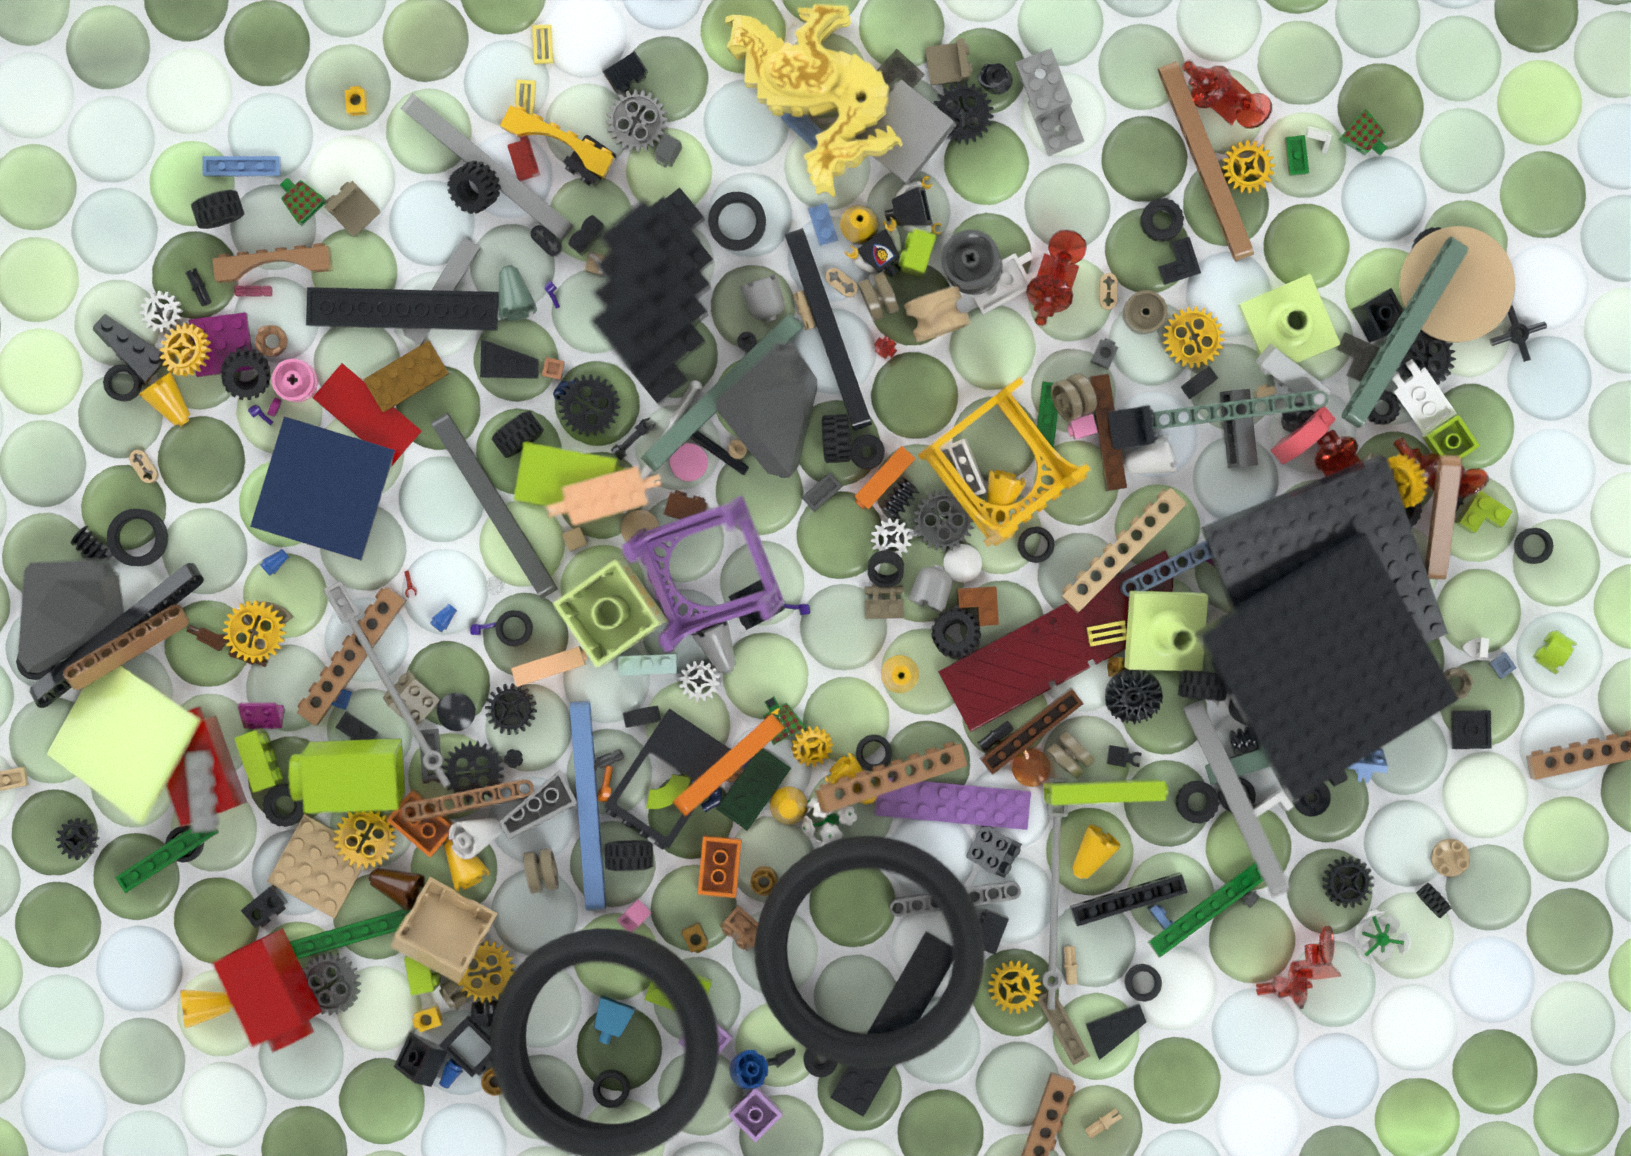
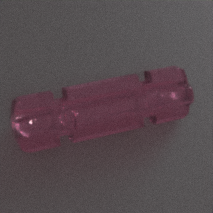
M235 286L234 293L237 297H244V295L246 297H262V295L271 297L273 295V288L271 286Z

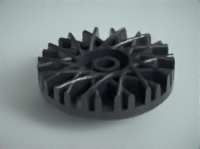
M1123 670L1110 679L1105 689L1108 711L1110 710L1112 716H1115V719L1120 718L1122 723L1126 721L1128 724V721H1133L1135 725L1137 721L1140 724L1143 719L1147 722L1148 717L1152 719L1154 712L1158 713L1157 710H1160V704L1163 703L1160 682L1153 674L1146 670Z

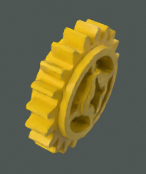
M1249 140L1245 141V146L1238 142V148L1234 145L1230 147L1233 153L1229 151L1225 153L1228 158H1224L1222 162L1227 165L1223 166L1221 170L1227 171L1224 174V178H1230L1227 185L1234 183L1233 190L1240 187V193L1246 189L1247 193L1250 194L1253 188L1257 193L1259 186L1263 189L1266 187L1264 181L1267 183L1271 182L1268 176L1274 175V172L1270 170L1275 167V164L1270 163L1274 157H1267L1270 150L1263 151L1264 144L1257 147V141H1254L1252 146ZM1244 152L1253 153L1249 158H1241L1238 156L1239 154ZM1258 158H1260L1262 162L1263 172L1258 167ZM1252 161L1251 169L1244 174L1246 165ZM1234 163L1237 164L1236 166L1239 169L1238 177L1234 172ZM1247 176L1258 178V180L1253 182L1244 181Z
M184 323L183 326L177 325V330L171 328V335L165 334L167 341H161L165 347L159 349V351L164 353L160 359L165 360L163 366L168 367L167 370L177 376L187 377L188 374L193 376L194 370L200 372V365L206 366L203 360L210 359L206 353L210 352L211 349L206 346L211 341L206 340L208 335L203 333V329L193 324ZM191 336L194 338L196 346L191 341ZM175 354H176L177 358L180 360L179 363L177 362V360H176V358H175Z
M1399 454L1388 458L1387 460L1405 508L1418 504V502L1423 500L1422 496L1427 494L1424 489L1428 488L1424 484L1427 478L1422 476L1424 470H1419L1420 464L1415 465L1414 459L1408 460L1407 455L1402 457Z
M1011 960L1008 967L1004 962L1002 963L1003 970L999 967L996 968L998 975L991 974L995 981L988 982L994 986V988L988 990V992L995 993L991 1000L997 999L998 1001L995 1006L1002 1004V1011L1008 1007L1009 1014H1012L1014 1009H1016L1017 1014H1020L1021 1008L1027 1012V1005L1034 1007L1035 1005L1032 1000H1039L1035 994L1042 992L1037 989V986H1040L1042 983L1035 981L1039 975H1032L1035 970L1034 968L1027 970L1028 963L1021 967V961H1018L1015 966L1013 960ZM1008 972H1018L1014 979L1004 977ZM1024 977L1029 981L1030 991L1024 986ZM1017 983L1019 990L1012 991L1013 987L1011 984ZM1000 984L1006 989V997L1001 993ZM1017 995L1026 997L1022 1002H1012L1013 998Z

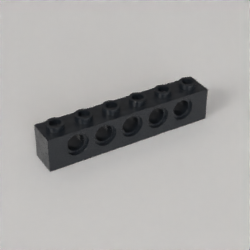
M1178 872L1070 905L1075 925L1078 927L1186 894L1188 891L1183 875Z

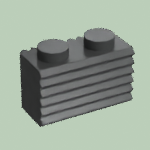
M665 133L654 151L656 163L664 168L667 165L669 167L673 166L683 148L679 140Z

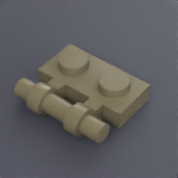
M875 584L865 586V594H872L873 600H865V619L904 618L903 599H896V593H903V586L889 588L879 587ZM878 594H890V599L878 600Z

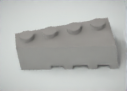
M560 769L499 822L508 841L577 806V801Z

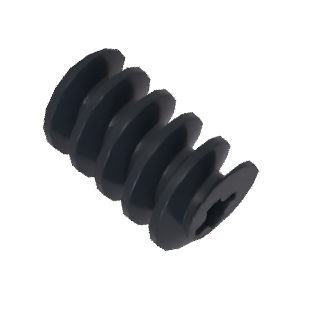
M902 477L904 482H897L900 489L893 488L895 495L888 494L890 501L884 499L883 502L886 507L879 506L880 509L892 518L900 519L901 516L898 512L905 513L903 505L910 506L908 499L915 500L912 493H920L917 487L904 477Z
M84 526L73 536L70 544L72 546L77 545L76 550L82 551L81 556H87L86 560H104L105 558L110 560L113 556L112 554L106 555L109 550L108 548L101 549L104 544L103 542L96 544L98 537L91 538L93 531L85 532L88 526Z
M1247 726L1244 728V732L1241 728H1238L1237 734L1234 730H1230L1229 740L1234 754L1235 748L1242 753L1243 746H1245L1247 751H1250L1251 744L1257 749V743Z

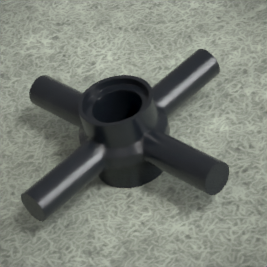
M1512 305L1507 313L1511 323L1508 333L1491 338L1490 344L1495 346L1507 341L1518 344L1523 362L1531 360L1525 341L1528 339L1529 334L1546 329L1547 324L1543 321L1527 327L1519 323L1514 306ZM1516 329H1520L1522 332L1520 339L1515 336Z

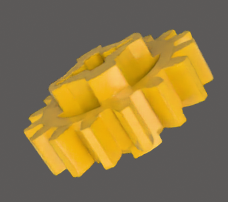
M808 726V731L801 729V735L795 734L797 740L791 741L793 744L791 750L799 764L805 763L806 767H808L812 763L816 767V762L823 764V758L829 759L827 753L833 752L831 749L833 743L825 729L819 730L818 726H816L812 730Z

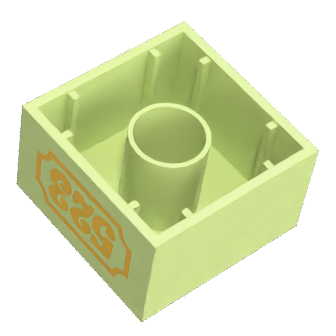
M626 558L615 559L553 603L596 668L608 664L668 622Z

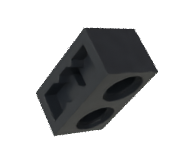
M272 885L245 906L241 912L254 928L258 926L263 928L271 921L270 917L274 913L278 916L286 909L284 905L288 901L278 888ZM270 897L277 899L278 904L276 907L270 905ZM255 909L262 911L263 916L261 919L255 917Z

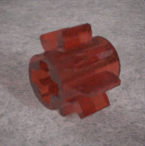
M887 336L883 339L879 337L874 343V346L877 347L874 352L885 360L888 356L892 358L897 352L894 348L897 343Z

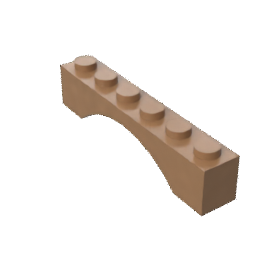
M325 243L313 244V247L306 248V245L294 246L292 250L280 247L275 248L274 252L262 249L256 250V254L238 252L237 256L219 254L218 258H212L214 277L217 283L239 281L253 268L271 262L295 263L309 269L313 273L333 271L331 248L325 246Z

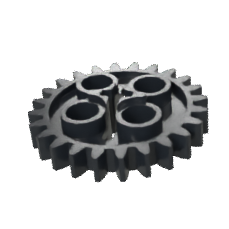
M957 82L956 88L950 84V91L943 88L944 96L938 94L937 97L940 101H934L933 103L949 118L960 123V127L953 129L948 137H951L950 143H953L955 139L958 140V145L961 144L962 140L968 145L969 139L975 143L976 136L982 139L983 135L981 132H988L985 126L992 125L988 119H993L994 115L989 114V112L993 111L994 107H988L991 100H985L987 93L980 94L981 87L977 91L974 90L975 84L971 88L968 87L967 82H965L964 87H961L960 83ZM959 97H962L963 111L967 112L965 115L967 130L963 129L962 116L958 115L961 109ZM968 98H972L975 100L976 105L969 107L965 101ZM949 101H954L957 104V108L950 110L946 104ZM975 117L978 119L979 124L972 126L969 124L968 119Z
M1420 330L1414 340V343L1419 346V350H1414L1411 345L1396 371L1403 372L1400 376L1401 378L1406 376L1408 379L1413 376L1405 364L1412 359L1417 363L1419 370L1425 367L1435 383L1439 385L1440 381L1446 380L1445 376L1451 375L1448 369L1455 367L1450 363L1456 360V358L1451 357L1455 350H1450L1449 348L1453 343L1447 344L1446 341L1435 339ZM1431 344L1437 347V353L1432 351ZM1430 363L1436 366V372L1431 370Z
M589 374L588 379L581 375V381L574 377L575 383L572 384L568 381L567 383L570 388H562L565 395H559L563 402H558V405L563 406V408L558 410V412L564 413V416L560 419H567L568 421L565 426L572 425V432L578 429V435L585 431V435L589 437L592 431L593 435L597 436V430L603 434V427L610 429L608 423H615L612 417L619 416L615 412V409L620 408V406L615 405V402L620 400L619 398H614L617 391H611L612 384L606 386V379L600 382V376L593 380L592 374ZM584 387L591 389L589 397L582 396L581 391ZM575 395L586 402L592 401L591 405L602 411L603 415L601 416L589 408L586 410L587 406L575 399ZM602 397L607 400V405L604 408H600L597 404L598 400ZM572 404H580L581 409L578 413L571 411ZM591 413L596 415V422L593 424L587 422V416Z
M469 740L468 746L461 742L460 749L454 746L456 752L449 751L448 754L451 758H444L448 765H442V768L447 770L444 773L450 782L447 791L453 789V794L502 784L498 778H504V775L499 773V771L504 770V767L498 765L503 761L502 759L496 760L499 753L492 754L493 747L487 750V743H484L482 747L479 746L478 740L475 745H472L471 740ZM480 756L487 759V763L483 766L476 763L477 758ZM461 758L468 761V765L464 768H460L457 765V761ZM471 767H474L475 770L490 769L489 772H476L475 776H471V773L456 775L457 771H470ZM482 775L489 778V782L485 785L478 782V778ZM463 777L468 778L470 781L466 787H462L459 784V780ZM483 793L481 795L482 799L485 801L484 795L486 794L491 798L492 796L490 793ZM466 796L467 803H469L471 798L469 796Z

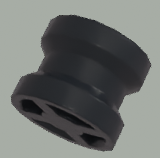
M743 332L737 339L739 348L745 352H750L757 344L756 337L751 332Z

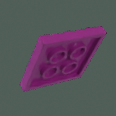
M246 312L189 320V325L193 324L203 329V333L208 335L206 340L211 341L206 346L211 349L210 352L206 353L210 359L203 360L206 366H199L201 371H196V377L220 375L222 363L224 364L225 357H229L231 351L236 353L238 348L244 351V347H248L249 351H252L248 315ZM191 336V341H193V344L196 346L195 340ZM243 366L238 368L235 372L250 371L255 369L249 366Z

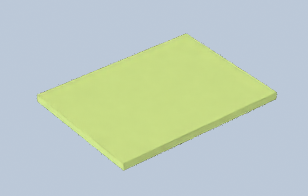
M121 665L82 689L47 755L134 820L143 824L200 720Z

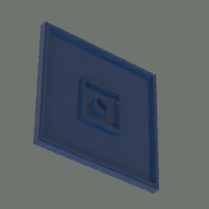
M284 416L250 527L362 561L396 450Z

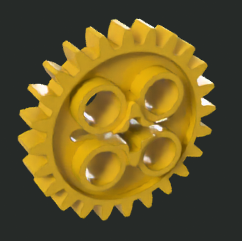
M1197 306L1194 307L1193 311H1191L1190 307H1187L1186 313L1180 309V316L1176 313L1172 314L1174 320H1167L1170 326L1163 327L1168 331L1162 334L1163 337L1167 338L1162 344L1168 345L1164 351H1171L1169 358L1175 356V364L1182 361L1181 367L1188 363L1189 369L1193 367V364L1198 369L1201 362L1204 366H1207V359L1213 362L1214 358L1212 355L1219 356L1220 354L1216 350L1223 349L1219 342L1225 341V339L1220 338V335L1225 332L1218 329L1222 326V323L1216 324L1215 322L1218 317L1212 319V312L1206 315L1205 308L1198 312ZM1194 320L1202 322L1201 330L1194 328ZM1185 322H1188L1192 335H1197L1198 338H1196L1195 341L1189 340L1191 333L1185 325ZM1177 328H1182L1185 331L1184 338H1179L1176 335ZM1203 337H1207L1210 340L1211 344L1209 347L1202 345L1201 340ZM1196 344L1201 349V353H1198ZM1186 345L1193 348L1192 355L1185 354L1184 347Z
M249 600L246 601V607L241 603L239 604L240 610L233 608L234 614L229 613L227 615L231 620L224 621L228 628H224L223 631L228 632V635L223 637V639H229L230 642L226 646H233L231 653L237 651V658L244 655V661H247L251 657V662L254 663L258 657L259 662H262L263 656L268 660L271 658L270 653L273 655L277 654L275 648H282L279 642H285V639L281 635L287 632L281 628L286 626V624L280 623V620L284 618L283 616H276L279 610L271 611L273 605L266 608L265 601L259 605L258 600H255L252 605ZM246 614L251 615L253 618L252 624H247L244 621ZM258 615H260L261 619L256 628V631L259 633L253 637L252 647L250 648L249 642L251 641L253 636V631H251V629L255 628L257 624V617ZM264 620H267L271 623L270 630H266L263 628L262 624ZM239 633L246 634V642H241L239 640ZM259 638L265 641L264 648L258 647L257 640Z
M354 811V815L347 812L348 819L343 816L341 817L343 824L337 823L336 826L340 830H334V834L338 837L333 838V842L338 843L334 846V849L341 850L337 856H345L342 861L343 863L349 860V867L355 863L357 870L360 868V865H363L364 870H367L368 865H371L372 869H374L376 862L381 866V859L388 860L387 854L393 853L389 847H395L396 845L392 842V840L396 839V835H391L395 828H389L391 824L385 822L387 815L380 817V811L376 814H373V811H362L361 813ZM363 822L366 828L359 830L355 824ZM370 824H373L374 826L370 831L367 840L364 842L362 849L357 854L356 850L361 843L362 837L365 836ZM380 831L383 837L377 839L373 836V832ZM348 839H354L356 840L357 845L351 847L347 845L346 841ZM367 847L372 848L374 854L368 856L364 853V849Z
M486 940L484 945L481 944L473 958L478 961V967L472 968L469 965L459 984L457 983L458 986H463L460 991L461 993L468 991L467 998L474 995L473 1001H476L480 997L481 1003L484 1002L485 998L492 1002V996L499 1000V993H502L506 983L515 972L511 968L516 966L514 963L510 964L514 957H507L509 950L503 952V945L497 948L496 941L489 945V940ZM494 955L497 958V964H490L488 956ZM483 967H485L486 970L493 969L495 967L502 968L501 970L489 971L487 973V976H485V973H478L471 976L468 975L469 972L481 971ZM493 974L499 975L501 982L494 983L491 976ZM473 978L481 979L482 986H474Z

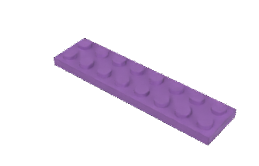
M921 781L877 796L875 815L1028 830L1031 791Z

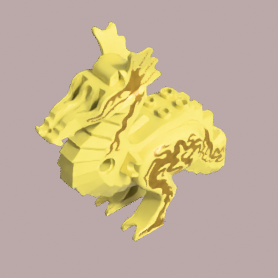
M814 5L813 8L798 7L800 18L807 23L795 31L799 45L793 46L788 42L785 44L781 37L777 38L774 31H770L766 24L762 25L756 18L745 15L725 17V24L732 26L730 42L727 43L726 49L736 60L746 58L744 80L746 88L757 89L759 104H767V108L769 111H772V115L783 116L784 113H789L793 117H803V115L811 114L812 117L831 111L839 113V118L828 130L815 135L818 141L816 149L804 155L808 166L807 173L811 174L810 181H813V185L816 186L817 195L827 192L832 197H835L834 177L845 174L846 168L858 167L868 156H882L888 150H893L895 145L902 147L901 139L896 136L890 126L886 127L887 133L880 129H875L876 137L868 135V140L855 139L856 136L866 132V128L877 125V121L886 115V108L889 103V85L885 84L881 71L877 72L869 62H865L855 53L849 55L842 51L836 52L825 49L822 46L824 41L839 28L848 27L851 24V16H848V6ZM861 99H866L864 102H858Z

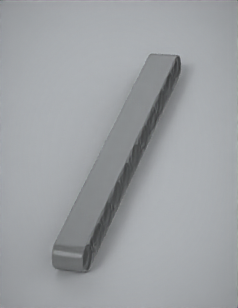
M412 93L402 105L401 109L463 161L466 163L471 161H477L478 163L481 161L484 162L485 166L488 164L490 169L496 172L495 176L499 177L500 191L562 241L573 228V225L416 95Z
M1198 700L1183 707L1185 715L1271 896L1275 897L1291 890L1202 701Z

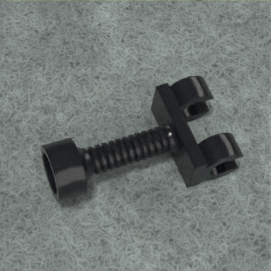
M651 418L642 419L634 427L636 431L622 445L616 444L611 448V452L619 460H622L627 455L626 450L641 435H647L649 430L655 428L656 423L650 424L649 427L646 426V422Z

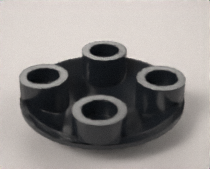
M451 693L445 696L437 708V716L440 723L451 731H461L468 728L474 721L476 713L472 700L461 693Z

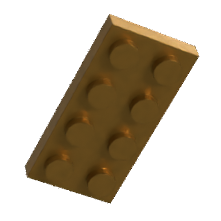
M427 341L363 380L384 413L449 375V372L432 343Z

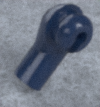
M562 381L557 385L553 392L555 400H563L559 395H565L562 388H570L567 383L568 381Z
M720 787L710 794L709 800L701 804L705 813L721 803L722 790Z

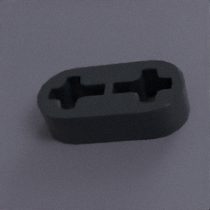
M537 225L532 228L531 238L548 255L555 257L562 252V245L559 240L544 226ZM537 230H544L543 235L546 238L545 241H543L540 237H538L537 239L535 238V232ZM548 241H550L553 245L556 243L558 244L556 246L558 249L556 252H549L550 247L546 244Z

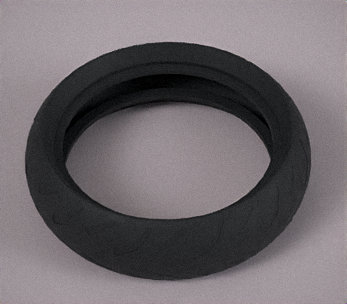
M857 836L830 842L811 851L794 863L778 880L763 906L756 930L754 947L757 978L762 994L774 1017L784 1030L798 1043L820 1057L835 1063L861 1068H881L909 1062L928 1053L945 1041L959 1027L969 1013L981 985L985 962V943L978 912L967 890L955 874L937 858L917 846L904 841L878 836ZM880 869L909 879L921 887L933 899L942 912L949 928L953 960L950 978L943 995L935 1006L922 1018L896 1031L881 1034H863L833 1025L819 1016L806 1003L791 975L787 951L788 935L799 905L819 883L838 873L849 870Z
M611 928L580 930L560 936L541 946L528 956L510 977L499 997L493 1016L491 1057L494 1073L505 1100L518 1119L532 1133L555 1148L577 1156H636L669 1141L681 1132L701 1109L711 1089L718 1064L719 1034L716 1017L707 993L697 976L684 961L667 947L651 938L626 930ZM611 963L640 973L652 981L664 993L679 1018L684 1038V1062L678 1083L669 1099L662 1106L637 1120L606 1124L575 1116L558 1105L545 1092L531 1067L527 1051L526 1032L533 1003L544 985L554 975L580 964Z

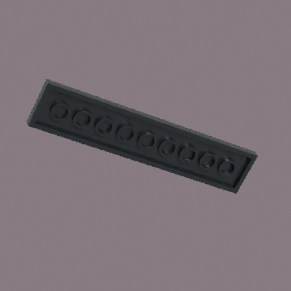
M307 287L306 326L498 331L499 292Z
M925 931L867 1034L896 1031L911 1025L922 1017L952 965V945ZM848 1066L830 1098L864 1117L893 1066L881 1068Z

